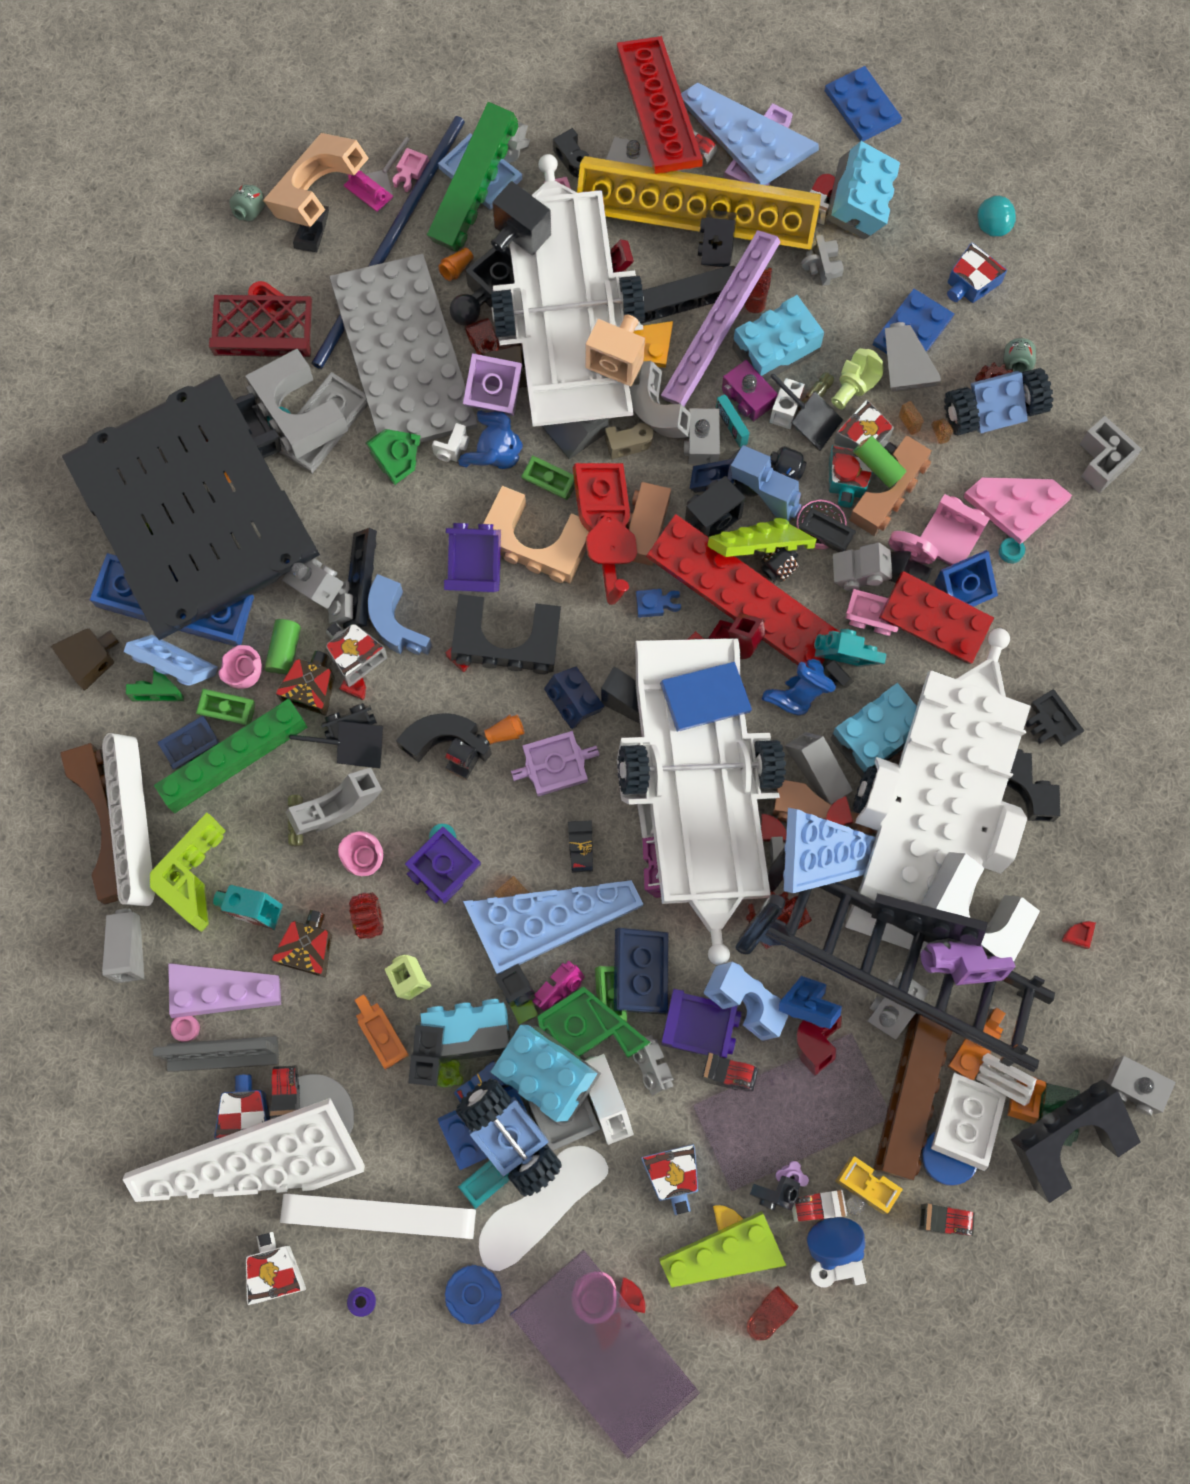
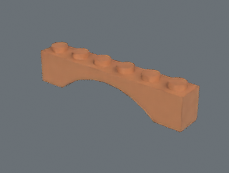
M784 780L782 787L776 788L780 798H775L772 816H778V820L787 822L788 808L798 809L804 813L826 819L831 804L817 796L805 783ZM851 812L853 823L845 825L846 827L863 832L869 836H872L873 833L877 834V830L855 823L859 813Z

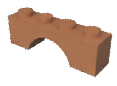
M906 435L893 453V457L907 472L893 488L886 492H865L853 509L849 521L873 536L877 534L879 529L884 531L891 521L889 517L891 512H898L904 503L903 495L906 491L908 493L913 491L918 483L916 479L918 474L924 475L929 468L931 461L928 459L932 450Z

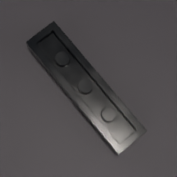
M371 528L353 533L348 576V594L353 595V619L343 623V628L345 629L352 624H356L360 628L367 626L369 618L368 597L374 571L373 563L377 531Z
M878 893L871 918L878 919L884 923H893L911 930H920L938 937H946L961 941L967 945L980 947L988 922Z

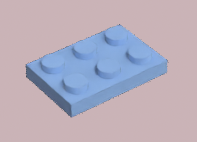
M471 133L438 163L439 169L451 179L472 137ZM504 159L500 160L497 166V176L494 181H490L487 188V197L482 203L490 210L493 208L492 202L511 181L518 184L522 180V173Z
M154 635L127 642L124 652L131 655L134 661L147 663L155 667L154 669L159 673L170 674L176 677L179 683L184 685H193L214 677L218 666L164 640L159 641Z

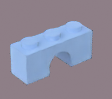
M733 961L715 967L704 994L722 1009L740 1005L741 1001H743L747 1009L743 1026L762 1041L779 1037L788 1018V1014L779 1011L781 999L771 994L763 987L760 981L753 979L744 971L742 966Z

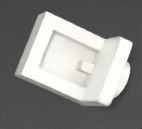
M456 423L448 444L433 441V453L438 459L445 462L450 460L458 461L461 451H465L469 444L466 426Z

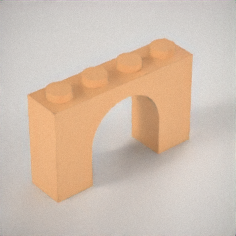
M320 133L263 201L276 218L311 227L325 209L314 193L308 191V188L317 179L331 172L355 175L369 158L357 140Z
M502 486L483 523L493 524V529H501L500 555L511 564H517L518 562L525 565L533 573L539 574L543 572L548 574L552 580L558 583H563L564 581L571 583L587 549L586 536L589 533L582 525L579 516L570 515L561 536L551 546L543 549L528 548L522 545L514 535L515 527L526 506L525 495Z

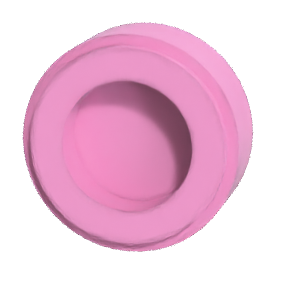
M193 1016L177 1017L171 1024V1034L180 1042H190L199 1034L200 1025Z

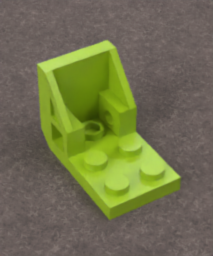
M207 812L150 872V888L200 932L209 925L205 884L190 869L199 866L205 859L204 854L211 846L214 848L223 840V834L226 831Z

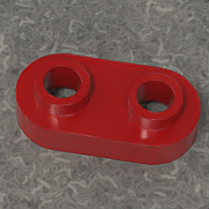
M264 281L253 283L248 290V295L285 296ZM272 303L266 310L274 317L278 313L276 310L283 307L279 303ZM287 312L278 321L287 319L290 314Z

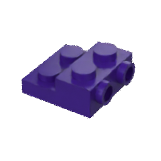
M442 826L405 863L409 870L406 875L416 885L422 882L428 888L425 893L435 903L440 900L445 905L463 886V882L481 865V862Z

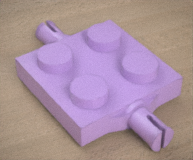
M573 731L523 745L526 767L511 770L514 781L529 777L535 786L537 796H542L588 782L584 769L585 760L599 756L596 745L581 750L576 743Z

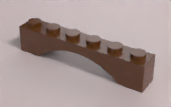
M88 743L60 752L66 777L87 793L95 806L100 820L101 849L91 876L98 901L106 905L119 901L106 780L102 767L104 761L102 750H98L94 745Z

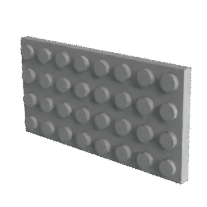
M419 254L329 276L376 434L383 429L421 435V443L451 435L456 423L466 426V431L477 428V421L472 407H467L463 404L466 387L424 255Z

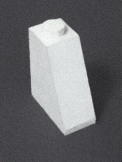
M605 1055L587 1058L585 1062L601 1073L589 1092V1096L607 1144L609 1145L634 1135L626 1108Z

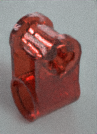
M770 267L767 270L764 269L745 302V308L750 313L758 314L766 307L772 268Z
M489 318L465 326L467 337L471 346L474 347L476 354L484 355L487 352L499 350V341Z
M777 1285L748 1319L746 1326L748 1334L755 1340H767L794 1314L799 1305ZM755 1320L759 1322L766 1321L764 1328L767 1331L765 1334L763 1332L755 1333L754 1330L757 1327L754 1324Z

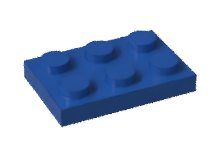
M865 66L825 85L824 91L860 141L863 142L901 123V115Z
M913 289L874 339L872 345L887 354L885 328H890V324L904 322L905 325L912 327L927 353L952 320L954 313L918 290Z
M511 1085L503 1088L510 1096V1099L515 1097L525 1109L521 1097L515 1088ZM456 1110L437 1118L460 1170L488 1158L470 1136L469 1128L457 1115Z

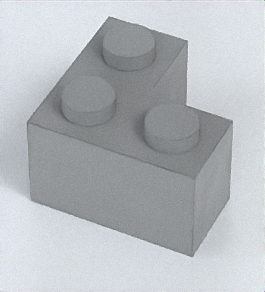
M1104 416L1087 431L1080 443L1095 458L1089 463L1081 477L1100 493L1135 461L1142 449Z

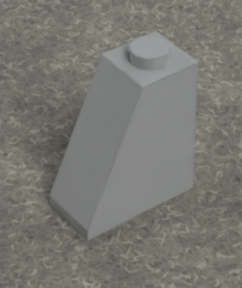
M904 322L890 324V328H885L891 392L940 386V375L912 327L905 325Z
M805 732L784 745L815 792L825 802L833 804L842 797L847 798L846 795L853 791L824 736Z
M119 909L115 911V914L106 915L102 972L103 976L116 983L145 979L140 916L132 912L131 909Z

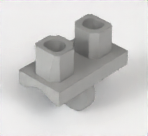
M518 122V130L514 137L511 136L507 144L508 151L504 157L506 162L516 161L520 156V149L529 146L530 139L525 138L528 125Z
M818 235L815 237L817 244L813 247L814 253L812 250L807 251V257L802 260L801 264L802 268L807 271L810 270L812 275L817 274L819 270L822 286L830 285L831 279L842 276L844 268L841 260L829 261V257L838 256L837 240L824 241L823 235Z

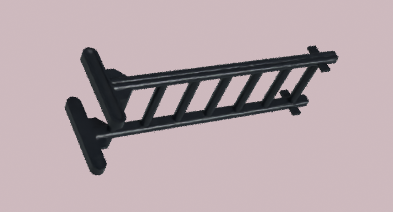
M785 846L767 870L770 893L774 892L784 879ZM839 882L819 886V888L840 898L823 949L795 936L812 888L799 892L787 925L777 919L783 911L785 905L784 898L779 895H770L737 941L736 950L745 955L750 954L760 941L769 946L783 945L1001 1056L1002 1058L999 1062L1008 1067L1015 1063L1031 1072L1038 1069L1040 1060L1026 1054L1028 1047L1022 1044L1034 997L1047 1004H1051L1054 1001L1055 992L1042 986L1045 982L1044 979L1036 975L1032 979H1028L1011 971L1002 980L1019 989L1016 995L1022 998L1011 1044L1009 1045L983 1032L996 981L984 982L973 1026L946 1013L954 985L951 973H945L935 1007L908 994L923 942L930 943L946 939V937L942 938L931 933L911 930L901 925L889 923L913 935L898 988L870 974L887 923L876 919L860 969L834 956L833 952L850 904L872 914L875 900Z

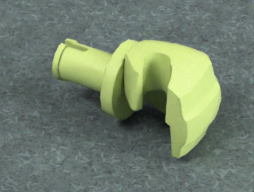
M860 348L854 353L851 361H845L841 372L842 375L839 379L842 387L831 399L835 407L843 410L853 395L862 396L880 381L883 376L884 366L882 359L876 352Z

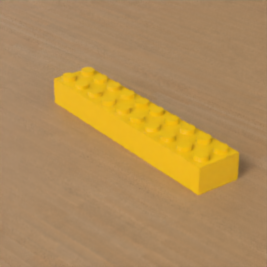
M584 156L580 162L577 193L602 190L606 217L700 232L701 218H706L708 210L737 213L735 238L752 240L757 230L778 236L780 240L779 245L809 250L812 249L821 201V194L680 171L655 174L653 167Z

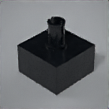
M513 181L492 202L494 227L500 233L492 239L491 245L498 252L503 253L513 241L533 256L551 236V209Z

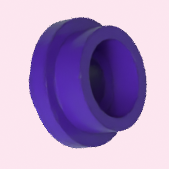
M358 1287L351 1291L347 1299L349 1311L358 1317L369 1315L376 1306V1297L373 1291L367 1287ZM359 1296H363L366 1299V1305L363 1308L358 1307L356 1304Z

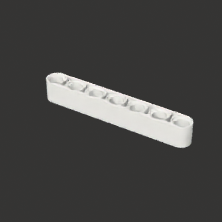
M108 733L103 740L102 752L118 899L124 905L150 906L154 900L155 892L150 888L152 862L138 742L133 736Z
M283 1194L280 1223L473 1239L476 1210Z

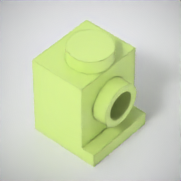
M408 955L398 956L392 961L390 966L385 968L392 987L399 998L410 1000L431 987L415 957Z

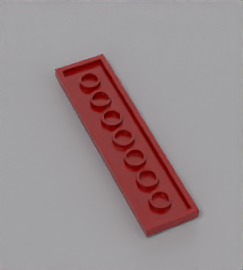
M662 36L618 42L617 53L654 173H667L702 167L703 159Z
M675 514L645 557L733 620H736L739 613L763 619L765 635L762 640L796 665L804 662L807 666L806 662L808 659L819 660L822 664L825 659L815 657L816 649L814 643L817 635H828L829 631H840L735 556L725 557L708 547L709 537Z

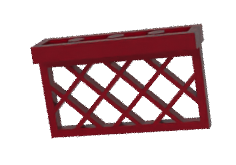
M214 295L212 338H209V348L214 356L282 357L298 349L303 357H311L312 298L311 296ZM220 302H230L235 308L224 316L220 312ZM248 303H255L259 308L248 316L242 308ZM272 303H279L283 309L273 317L266 309ZM296 304H306L305 311L299 317L290 310ZM240 312L246 320L236 328L229 320L236 313ZM264 312L271 320L260 328L253 320ZM288 312L295 320L284 328L278 320ZM225 323L234 330L227 337L218 336L219 329ZM251 323L258 331L252 337H245L241 331ZM275 323L282 332L276 337H269L265 332ZM300 324L304 329V338H293L289 332Z

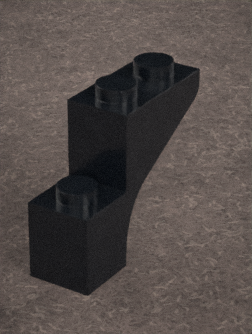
M1017 749L1010 772L1013 776L1008 779L1006 786L1018 792L1023 798L1027 808L1028 821L1054 822L1060 817L1059 785H1052L1050 781L1044 780L1036 781L1033 784L1032 753H1024L1022 749Z

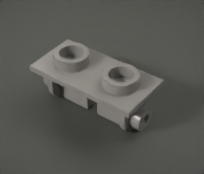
M649 1035L645 1038L651 1044L634 1054L633 1059L639 1064L643 1074V1083L653 1096L662 1090L672 1088V1081L674 1079L666 1062L657 1065L656 1060L664 1056L657 1039Z

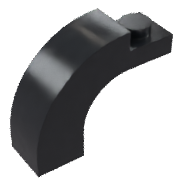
M440 713L423 717L407 727L396 740L398 747L418 763L432 747L442 742H453L455 738L469 746L475 747L479 758L485 762L492 755L489 741L480 734L475 736L478 732L477 724L456 714Z

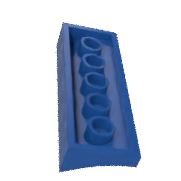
M107 553L90 601L97 608L148 622L123 575L125 571L116 555ZM171 571V573H172V575L174 576L176 582H178V579H177L175 573H174L173 571ZM252 594L211 617L199 619L179 631L235 647L242 645L254 596Z

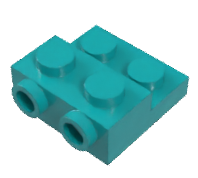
M840 629V632L829 631L828 635L818 634L814 643L816 649L815 657L858 667L885 664L886 653L878 652L875 646L864 645L865 638L856 636V631L849 629Z

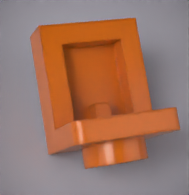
M1016 1079V1082L1027 1087L1026 1084ZM1036 1080L1030 1102L1025 1106L1010 1098L1008 1116L1029 1123H1036L1039 1117L1041 1095L1046 1088V1082Z

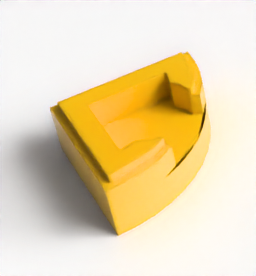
M713 1206L718 1231L743 1220L735 1210L729 1207Z

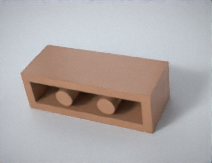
M642 482L640 491L635 490L632 505H635L634 513L630 512L629 521L626 525L636 538L637 556L633 562L653 566V562L645 556L657 541L659 533L663 528L671 498V488Z

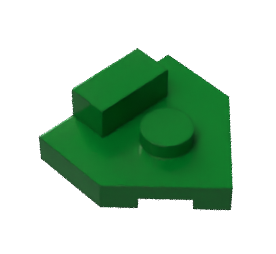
M383 429L365 443L370 450L369 453L392 484L396 485L415 471V459L421 435Z

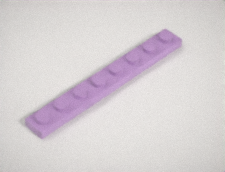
M757 230L662 392L661 396L665 401L681 404L683 407L686 405L780 244L778 236Z

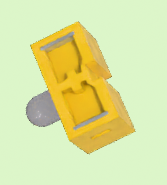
M855 1156L849 1158L835 1180L839 1185L853 1193L846 1204L847 1212L850 1215L857 1216L862 1213L868 1204L880 1213L888 1214L903 1189L884 1176L876 1178L871 1175L874 1169Z

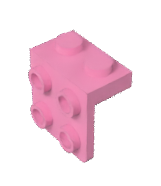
M944 494L921 538L937 548L939 553L936 558L949 565H953L967 559L990 518L985 516L982 511L964 505L960 499Z
M853 589L845 619L850 620L849 625L865 629L866 624L874 626V632L890 636L891 631H898V627L879 619L888 598Z

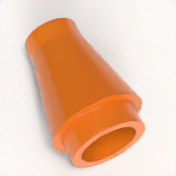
M463 248L461 251L443 258L438 266L439 272L448 281L456 280L474 259L473 254L468 248Z
M508 715L492 727L484 730V733L489 743L493 744L520 739V735L525 734L518 715Z

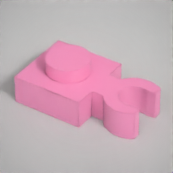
M406 148L396 166L399 173L393 177L394 187L397 188L400 182H405L404 190L409 192L412 188V178L419 179L429 162L428 156Z

